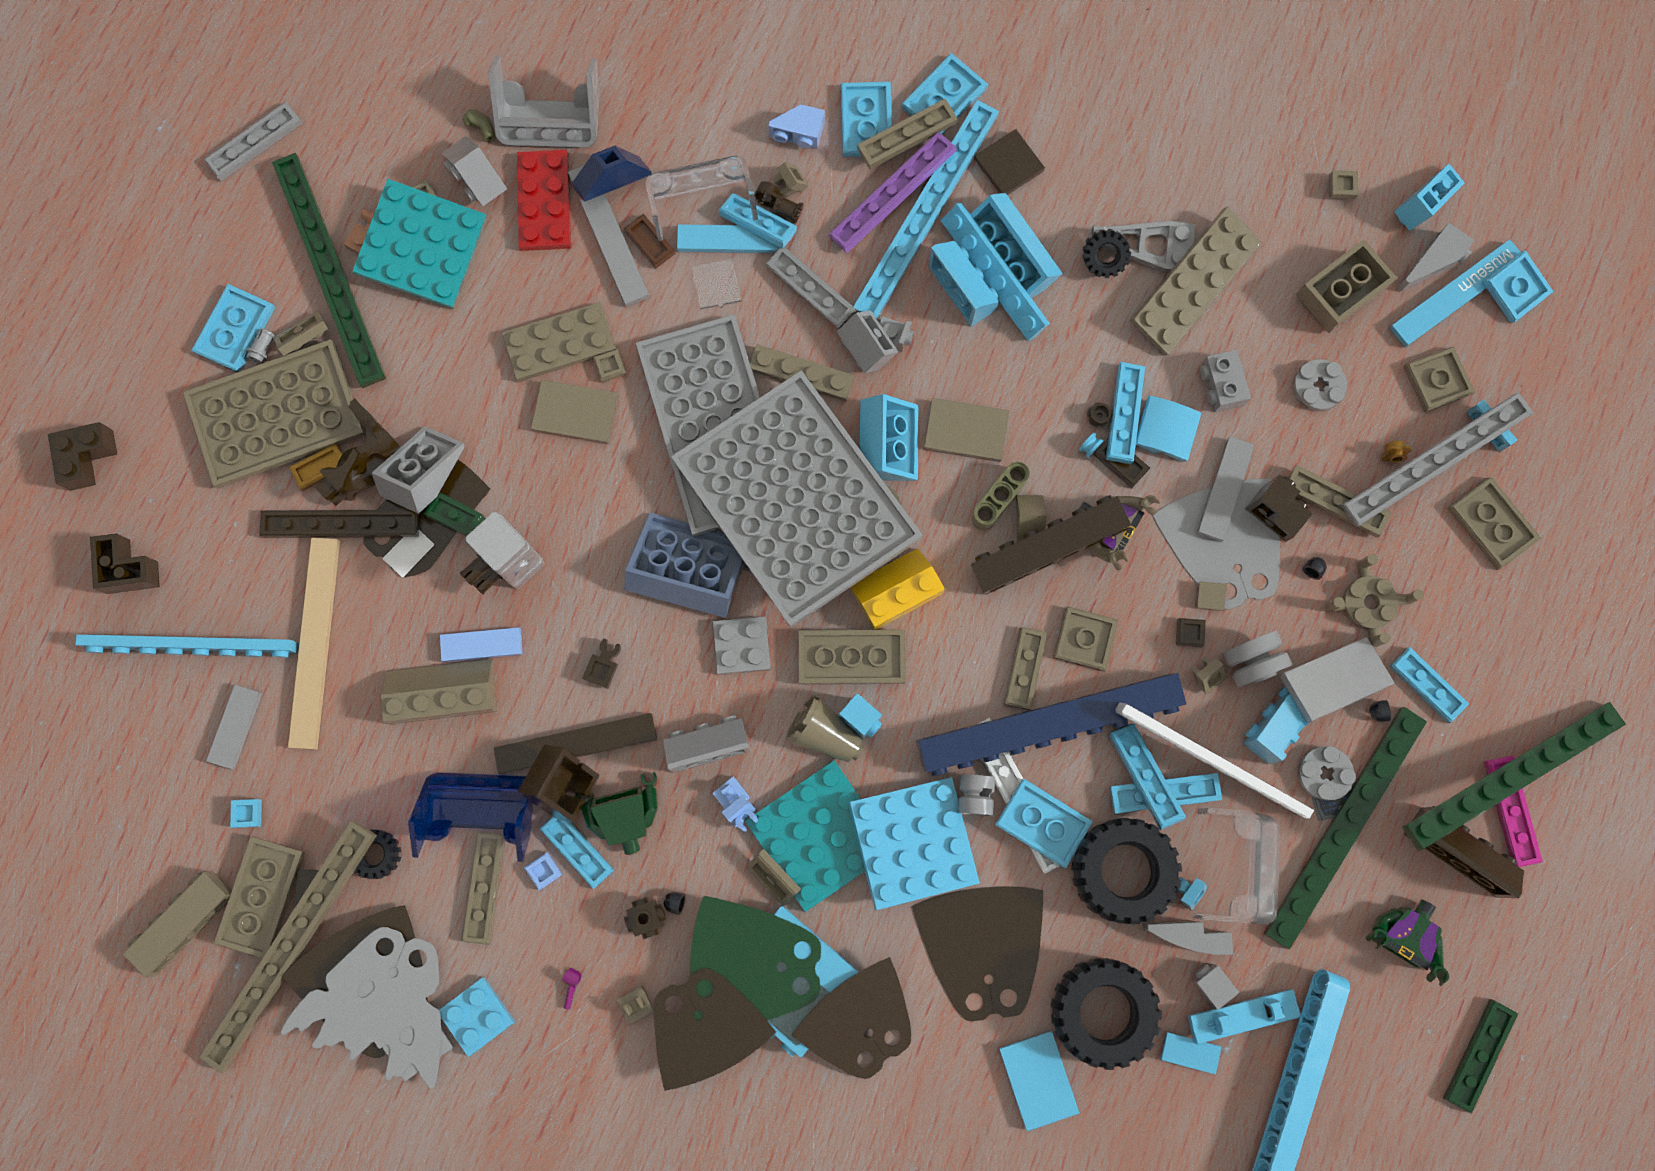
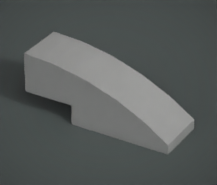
M1203 922L1143 924V930L1172 945L1214 955H1233L1232 932H1204Z

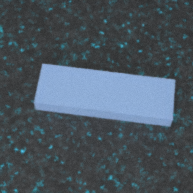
M519 627L440 635L442 662L523 655L521 628Z

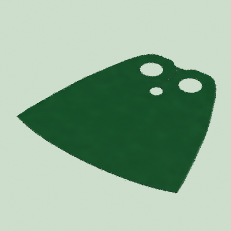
M703 896L693 932L690 975L704 968L717 972L741 992L766 1020L801 1009L817 999L820 992V979L816 975L815 969L810 968H815L821 958V942L814 934L801 926L768 912L718 898ZM804 941L811 946L812 951L808 958L799 959L795 956L794 946L798 942ZM781 962L785 963L786 967H789L782 973L777 970V964ZM798 977H805L810 982V990L805 995H798L793 990V981ZM706 979L699 981L696 986L698 995L704 998L711 996L714 992L713 983ZM697 1010L694 1012L695 1020L699 1021L703 1018L702 1011Z

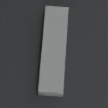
M284 102L206 157L204 161L222 182L303 123L288 103Z
M785 247L783 249L779 248L766 263L768 268L838 329L856 313L857 310Z
M1231 436L1227 439L1197 534L1219 542L1224 541L1254 444Z

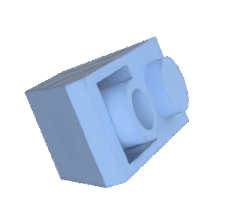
M800 104L769 122V137L780 143L791 142L805 149H810L811 147L818 149L825 124V110Z

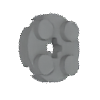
M1316 359L1309 361L1299 369L1293 379V393L1299 402L1301 401L1307 406V409L1316 412L1328 411L1343 400L1347 390V380L1338 363ZM1318 380H1321L1326 385L1323 391H1319L1318 387H1314V383Z
M1333 746L1319 747L1309 751L1303 756L1299 764V783L1302 789L1315 799L1326 801L1339 799L1349 792L1356 780V774L1350 759ZM1323 766L1332 771L1330 781L1327 778L1322 779L1320 777L1323 773L1321 770Z

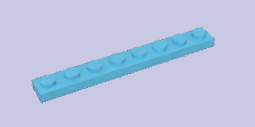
M76 635L75 644L86 648L87 653L96 654L103 653V649H112V653L129 654L130 650H139V654L156 655V650H162L167 655H182L183 651H192V655L209 656V652H219V656L235 657L236 652H245L247 657H262V653H272V657L288 658L289 654H298L299 643L284 639Z

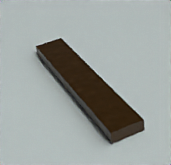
M412 510L261 511L259 536L262 538L419 537L420 513L418 514Z
M649 713L494 747L498 774H504L531 768L544 744L564 748L578 758L657 740L653 715Z

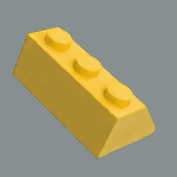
M918 548L872 572L850 587L873 630H878L941 596L945 590L932 565Z

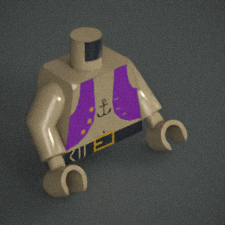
M1148 495L1145 498L1118 496L1132 528L1090 547L1095 557L1112 563L1116 570L1122 569L1117 561L1123 559L1128 562V558L1123 550L1145 514L1142 510L1145 509L1150 515L1157 513L1154 508L1149 507L1152 503L1160 504L1159 500L1153 495ZM1085 501L1080 506V508L1086 506L1087 509L1094 507Z

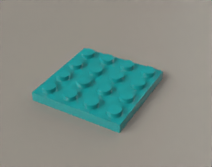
M387 178L352 272L359 277L453 309L483 229L486 214Z
M835 760L755 814L758 818L756 823L751 818L745 820L762 848L801 888L795 895V898L805 912L865 872L848 806L849 802L860 800V797Z

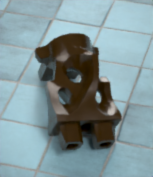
M355 398L350 402L349 408L365 430L366 442L362 446L346 450L341 455L336 468L326 467L321 469L320 473L325 478L315 487L326 500H329L335 506L346 497L351 501L355 500L358 492L376 485L372 472L401 447Z

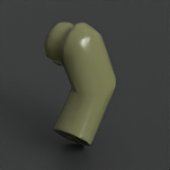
M470 109L463 115V122L466 126L472 127L476 125L480 128L485 142L493 141L496 138L488 116L475 109Z

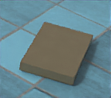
M541 380L531 429L535 432L609 444L619 395L617 392Z
M932 398L924 450L1001 462L1009 410Z
M1491 476L1447 508L1497 570L1504 567L1541 539Z

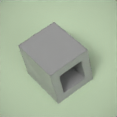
M1204 964L1195 971L1196 977L1191 980L1208 1004L1217 1010L1240 993L1222 969L1215 964L1210 966Z

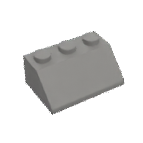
M736 716L726 717L720 720L721 724L710 726V723H704L695 726V731L686 734L684 730L669 733V738L663 740L668 770L675 773L751 752L742 718L736 719Z

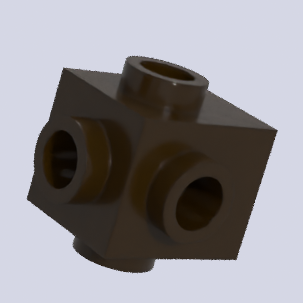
M647 897L631 902L633 908L626 910L628 916L624 917L628 932H633L635 937L642 934L643 940L658 935V928L663 927V921L666 920L662 905H657L656 900L648 902ZM642 913L648 916L646 924L640 923L639 916Z

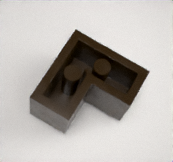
M100 422L48 434L55 483L69 491L96 485L92 460L117 455L114 431Z
M1280 474L1265 484L1245 508L1285 542L1294 538L1313 514L1302 500L1295 499L1301 491L1296 488L1294 481Z
M117 533L90 537L94 590L105 594L160 587L158 561L147 556L131 557L130 539Z

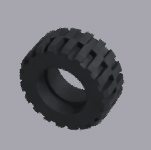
M1129 818L1106 821L1093 827L1091 832L1086 833L1082 843L1075 852V862H1072L1075 878L1072 879L1074 886L1078 888V896L1081 901L1088 905V909L1105 920L1130 925L1154 920L1156 915H1162L1168 910L1166 906L1174 902L1177 897L1174 894L1176 888L1181 886L1182 880L1178 879L1179 872H1182V865L1177 862L1176 856L1179 853L1176 847H1172L1169 843L1171 839L1167 834H1162L1157 826L1147 824L1145 820ZM1119 845L1137 847L1146 855L1150 864V879L1146 888L1140 894L1133 897H1121L1114 894L1106 887L1102 878L1101 868L1105 855Z
M1093 958L1088 962L1076 964L1073 970H1068L1063 975L1064 979L1060 984L1057 983L1054 989L1056 991L1055 997L1051 999V1007L1053 1008L1051 1021L1055 1026V1033L1058 1039L1072 1055L1089 1066L1114 1070V1067H1121L1122 1069L1129 1067L1130 1062L1134 1060L1138 1062L1144 1058L1143 1053L1146 1049L1151 1051L1155 1045L1152 1040L1155 1035L1159 1036L1161 1030L1158 1027V1020H1162V1011L1158 1009L1160 1000L1158 994L1154 993L1152 989L1154 986L1149 979L1142 975V972L1114 959ZM1101 986H1110L1120 990L1130 1004V1019L1127 1027L1120 1035L1109 1040L1098 1039L1090 1035L1083 1027L1080 1018V1009L1084 998L1091 990Z

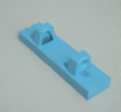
M1287 989L1225 1005L1219 1010L1210 1009L1187 1015L1194 1043L1201 1044L1300 1018L1301 1014L1294 989ZM1264 1005H1267L1269 1007L1271 1015L1270 1018L1267 1017Z

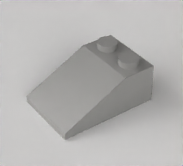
M424 426L372 472L379 495L419 514L437 497L465 447L464 443Z

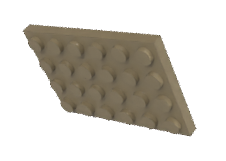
M331 339L183 392L213 487L217 489L315 454L332 445H340L366 435L361 423L349 408L353 396L335 343Z

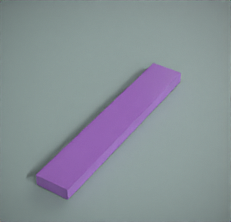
M937 132L828 234L830 239L845 253H848L957 151L955 145Z

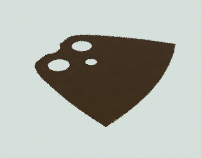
M888 957L863 969L836 987L811 1010L793 1032L792 1036L812 1052L850 1075L862 1079L874 1076L882 1069L886 1058L900 1055L911 1043V1026L908 1011L891 958ZM868 1028L873 1031V1035L870 1038L864 1037V1031ZM891 1029H896L901 1033V1041L896 1046H888L885 1042V1035ZM864 1051H869L874 1055V1062L869 1068H861L857 1063L858 1056Z
M701 969L691 974L684 985H670L659 991L656 995L654 1026L657 1057L664 1091L703 1081L729 1069L755 1052L776 1033L765 1017L741 992L723 976L711 969ZM704 979L711 981L714 986V992L706 998L699 996L696 991L698 982ZM670 996H678L682 1000V1009L676 1014L669 1013L665 1008V1001ZM697 1010L703 1012V1018L699 1021L695 1020L693 1016Z

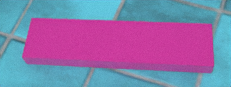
M1514 755L1484 761L1487 775L1512 761ZM1522 788L1496 804L1509 856L1517 861L1516 865L1518 867L1543 862Z

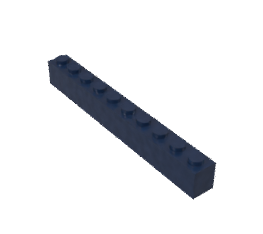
M1171 673L916 740L923 770L926 773L931 772L932 776L947 773V767L957 765L958 769L973 766V760L983 758L984 762L999 759L1000 753L1009 751L1011 756L1026 752L1024 747L1035 744V748L1038 749L1050 746V740L1060 738L1061 742L1076 739V733L1086 731L1087 735L1102 732V727L1112 724L1113 728L1128 725V719L1115 711L1119 702L1135 708L1150 718H1154L1153 713L1163 711L1164 715L1179 712V706L1187 704L1179 674Z

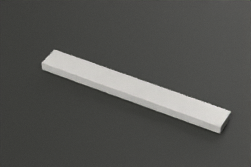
M1119 702L1115 711L1121 716L1296 815L1306 819L1311 817L1314 810L1135 708Z

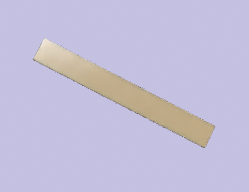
M311 538L288 748L318 750L340 540Z

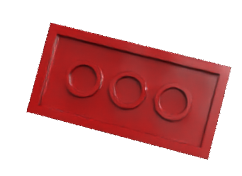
M567 150L517 152L518 236L520 251L571 249L569 153Z

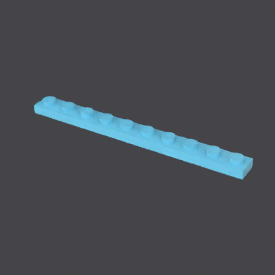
M979 100L975 102L951 142L955 145L957 151L932 174L853 306L857 310L856 313L871 310L875 318L878 319L997 119L998 110Z

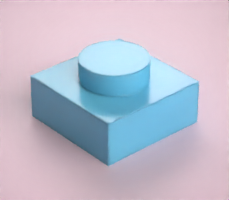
M231 800L230 828L261 827L262 800Z

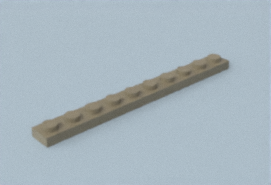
M350 821L199 1058L218 1072L223 1073L227 1071L285 980L282 975L298 960L376 838V834L357 821Z

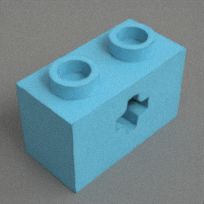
M858 693L839 713V717L862 739L867 735L872 738L882 725L880 722L882 714Z

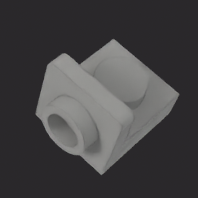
M882 316L880 321L881 327L899 352H903L905 345L910 346L915 331L911 330L912 322L907 320L906 324Z

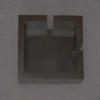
M544 744L520 786L518 793L552 817L574 823L585 801L581 798L566 795L567 792L589 796L600 775L586 764L579 762L580 760L566 749Z

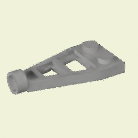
M1163 221L1110 227L1093 225L1091 234L1100 232V229H1113L1115 232L1121 233V235L1135 234L1139 237L1138 247L1136 250L1130 249L1131 257L1129 259L1158 271L1169 273L1193 245L1195 224ZM1163 235L1166 238L1165 255L1157 256L1146 251L1144 246L1145 239L1148 236ZM1104 244L1100 247L1116 254V248L1111 244Z

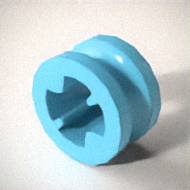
M1093 432L1078 450L1086 452V457L1089 458L1103 443V440H1098Z

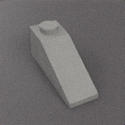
M1448 223L1400 283L1397 290L1401 292L1451 269L1457 262L1462 264L1472 251L1468 248L1474 240L1451 223Z

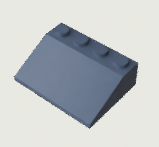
M649 513L625 570L624 590L726 618L744 561L723 532L715 530L693 537L689 523Z

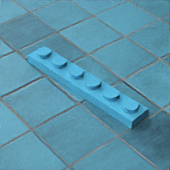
M962 203L956 204L943 217L941 222L959 247L965 248L972 265L981 270L985 283L996 291L999 297L998 301L1027 341L1033 340L1050 323Z

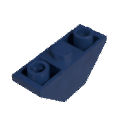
M614 145L592 154L572 182V187L582 200L586 202L652 174L651 170L639 156Z

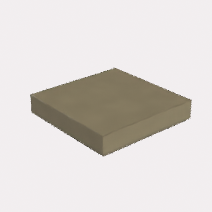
M1454 346L1404 366L1425 413L1475 393Z
M1067 606L1053 658L1105 672L1118 620Z

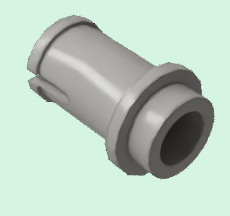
M259 328L251 348L246 350L248 352L247 358L257 363H262L263 360H266L267 350L275 335L268 330Z

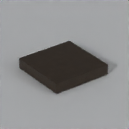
M1016 129L974 157V160L997 191L1007 195L1044 172L1045 169L1044 165Z

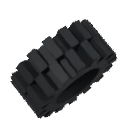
M1100 229V232L1092 233V237L1090 239L1087 238L1085 241L1083 259L1089 271L1097 277L1101 278V276H1104V278H1109L1112 275L1116 277L1118 272H1123L1125 270L1124 267L1129 265V257H1131L1130 246L1125 237L1118 231ZM1104 244H1111L1116 248V257L1109 263H1102L1097 259V251Z
M370 829L371 832L377 835L372 844H379L383 848L384 857L379 864L371 865L366 861L364 855L354 873H358L361 878L381 879L392 874L391 871L396 870L398 867L396 863L401 860V857H398L401 847L397 846L399 842L393 838L394 835L391 833Z

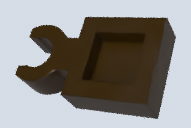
M604 638L600 643V657L592 654L582 679L608 689L618 667V664L612 662V659L619 655L621 645L616 644L615 649L609 652L606 650L608 640Z

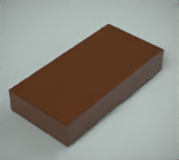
M644 213L623 228L624 232L655 269L675 255V250Z

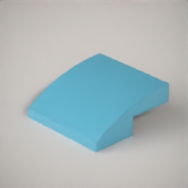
M1148 396L1137 432L1136 445L1155 454L1161 452L1181 462L1188 461L1201 412L1176 402Z

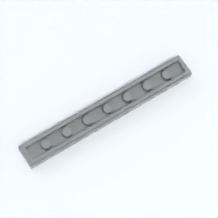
M1517 392L1347 501L1341 507L1354 526L1358 527L1534 412L1520 393Z

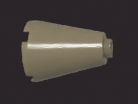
M812 695L804 704L807 709L805 708L796 715L787 733L788 738L786 741L845 762H850L852 759L857 760L864 748L861 745L862 739L818 696Z

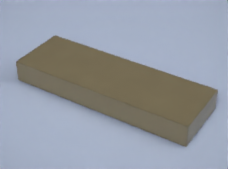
M1026 627L1020 628L1004 705L1031 710L1047 632Z

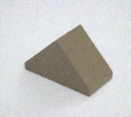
M1043 495L1016 496V543L1024 540L1023 535L1032 530L1038 529V532L1045 530L1047 515Z

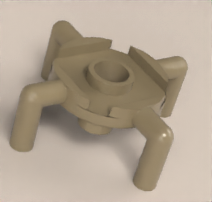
M1370 554L1359 561L1361 578L1349 585L1343 598L1337 597L1327 602L1325 607L1329 612L1344 611L1346 617L1357 624L1358 627L1369 630L1371 645L1379 647L1388 643L1391 639L1388 633H1380V627L1388 624L1396 617L1398 605L1417 602L1423 599L1424 593L1422 590L1417 589L1408 594L1397 595L1389 580L1371 576L1370 567L1378 562V557L1375 554ZM1366 596H1371L1375 599L1376 607L1374 610H1370L1365 606L1364 599Z

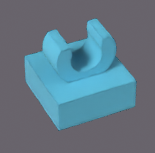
M1180 877V880H1182L1181 886L1176 888V890L1184 895L1181 899L1182 904L1192 911L1207 891V885L1198 878L1191 885Z

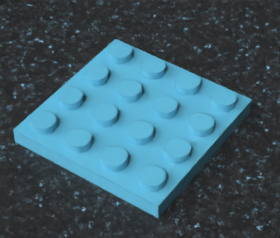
M952 777L848 803L874 910L888 908L980 883L962 813H958L959 802Z

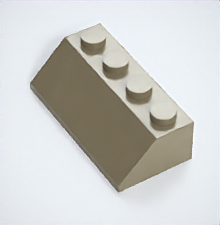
M493 659L387 671L381 692L383 722L394 725L497 712Z

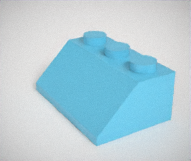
M955 241L936 244L931 247L928 267L972 327L997 310L999 297L992 287L988 288L983 281L984 276L978 267H973L970 263V257L964 247H959Z
M885 394L860 400V450L883 481L918 480V405Z

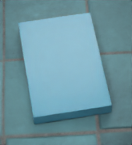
M950 53L901 104V109L912 116L946 98L956 117L959 118L988 88V83L955 55ZM948 129L940 132V134L943 135Z
M891 82L841 83L843 157H861L857 144L892 126Z
M227 284L191 351L228 369L240 372L248 359L247 348H251L258 329L261 328L263 330L275 306L270 302Z
M1023 778L995 823V826L1066 869L1093 821Z
M1051 1030L999 1048L1026 1131L1080 1114Z

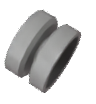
M1277 630L1222 653L1227 666L1233 667L1241 663L1246 665V667L1235 671L1232 675L1237 688L1251 682L1256 684L1277 675L1278 671L1293 665L1287 652H1280L1273 656H1270L1268 653L1279 648L1283 643Z

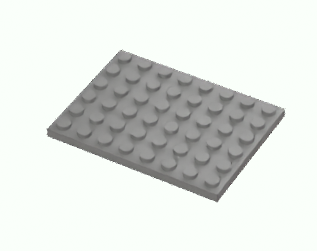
M802 370L671 456L677 468L790 628L923 538L922 533Z

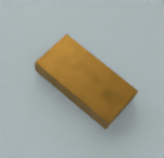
M336 444L325 448L289 467L300 490L305 491L320 483L325 478L320 473L321 469L326 467L336 468L343 454L339 445Z

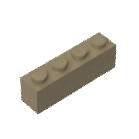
M200 872L189 881L188 884L190 886L183 894L179 893L174 896L168 903L170 907L163 914L159 913L148 923L150 927L143 934L136 935L128 943L129 948L123 955L145 978L157 976L228 903L232 890L214 872Z

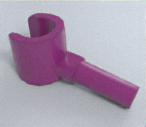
M569 968L562 979V982L569 985L564 1009L571 1008L573 994L582 978L581 973L573 968Z

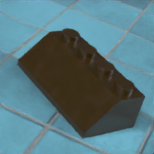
M1435 806L1420 808L1414 819L1431 810ZM1465 825L1460 826L1424 848L1496 898L1519 899L1522 894L1524 870L1516 865L1517 861L1504 853L1500 855L1493 850L1494 846L1489 841L1483 838H1475L1470 834L1471 830Z

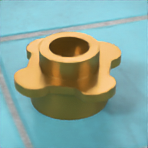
M1404 441L1389 442L1384 446L1385 455L1381 456V460L1391 463L1403 462L1408 458L1407 454L1412 451V448L1406 446Z

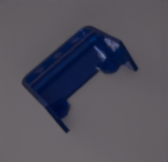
M434 773L425 779L408 821L412 858H418L425 840L440 841L448 836L451 827L503 829L504 840L516 845L517 862H523L531 836L533 803L518 793L526 776Z

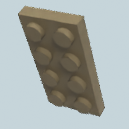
M601 302L502 332L518 382L594 359L593 357L615 350Z
M799 630V685L906 683L905 630Z
M250 837L214 944L257 957H264L277 937L298 875V869H300L305 855L304 851L261 838Z

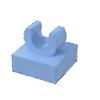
M734 776L712 793L724 809L742 795L748 800L750 799Z
M744 795L740 796L722 811L726 819L743 832L747 831L743 825L745 819L750 817L755 823L758 821L757 816L754 814L756 811L755 807Z

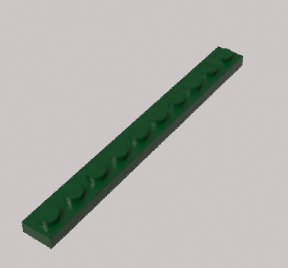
M293 153L273 161L272 164L359 385L365 388L387 379L299 156Z
M1608 702L1404 825L1402 828L1416 849L1420 851L1620 729L1626 723L1611 702Z
M1405 707L1399 709L1263 934L1290 950L1427 723L1426 720Z

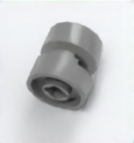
M960 775L959 790L963 792V796L959 798L958 813L993 816L994 800L990 798V795L995 791V777Z

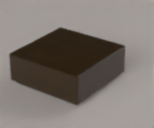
M1178 618L1176 645L1204 647L1206 620Z

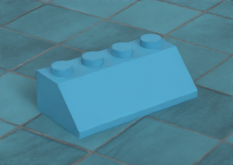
M1006 193L989 195L970 214L1031 298L1046 290L1063 274Z

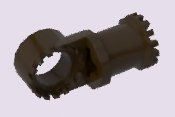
M767 181L760 182L754 193L755 200L757 201L758 199V203L762 202V206L765 205V207L772 208L774 215L778 214L791 220L792 224H796L800 217L798 214H801L799 211L803 209V203L799 202L797 204L784 198L779 189Z

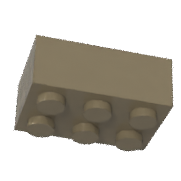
M1363 239L1306 282L1296 296L1324 329L1330 333L1387 290L1397 277Z

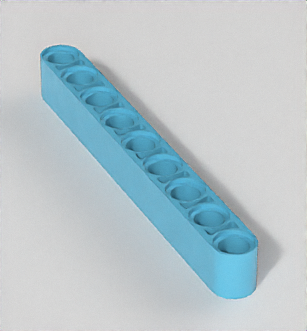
M1320 969L1313 975L1252 1171H1295L1349 995L1350 983L1345 977L1325 969Z

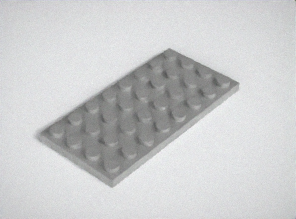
M735 314L636 343L693 537L718 530L720 527L677 468L671 456L760 398Z

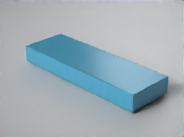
M734 193L730 195L719 209L721 217L782 249L797 232L796 225Z
M1411 647L1406 648L1389 666L1447 723H1451L1469 705Z
M552 817L540 828L543 834L593 889L615 871L572 822Z

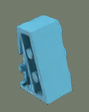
M1285 685L1278 692L1280 698L1275 704L1271 702L1261 713L1264 716L1258 725L1254 723L1245 733V736L1248 738L1243 744L1267 764L1283 761L1287 756L1284 753L1291 742L1293 744L1296 743L1300 737L1298 733L1305 725H1308Z

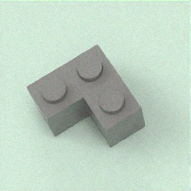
M467 136L441 153L446 159L443 165L458 182L462 179L466 185L464 192L472 202L477 201L481 206H484L507 190L480 147Z

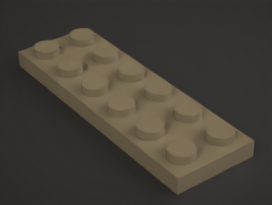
M1229 207L1223 208L1129 321L1164 356L1169 355L1262 242Z

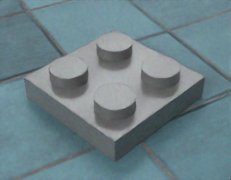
M766 617L713 621L718 675L771 670Z

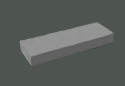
M234 685L207 757V762L235 770L263 693Z

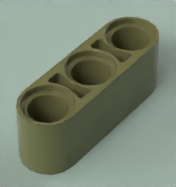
M1017 461L1011 463L976 505L972 514V522L976 528L986 530L992 527L1023 489L1030 476V471L1026 464ZM1013 471L1020 472L1023 480H1013L1010 473ZM996 491H1003L1007 495V499L999 501L995 498L994 493ZM982 510L989 512L991 519L989 521H982L978 517V512Z

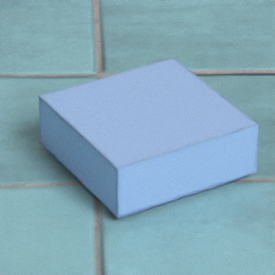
M548 852L524 867L539 891L563 875Z

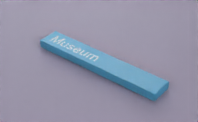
M1509 239L1398 320L1389 329L1406 348L1484 291L1486 287L1482 281L1520 252L1519 249Z

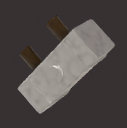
M493 512L466 537L467 543L478 553L476 554L478 557L459 574L484 595L500 578L502 580L505 579L515 589H520L543 568L544 561L502 515Z

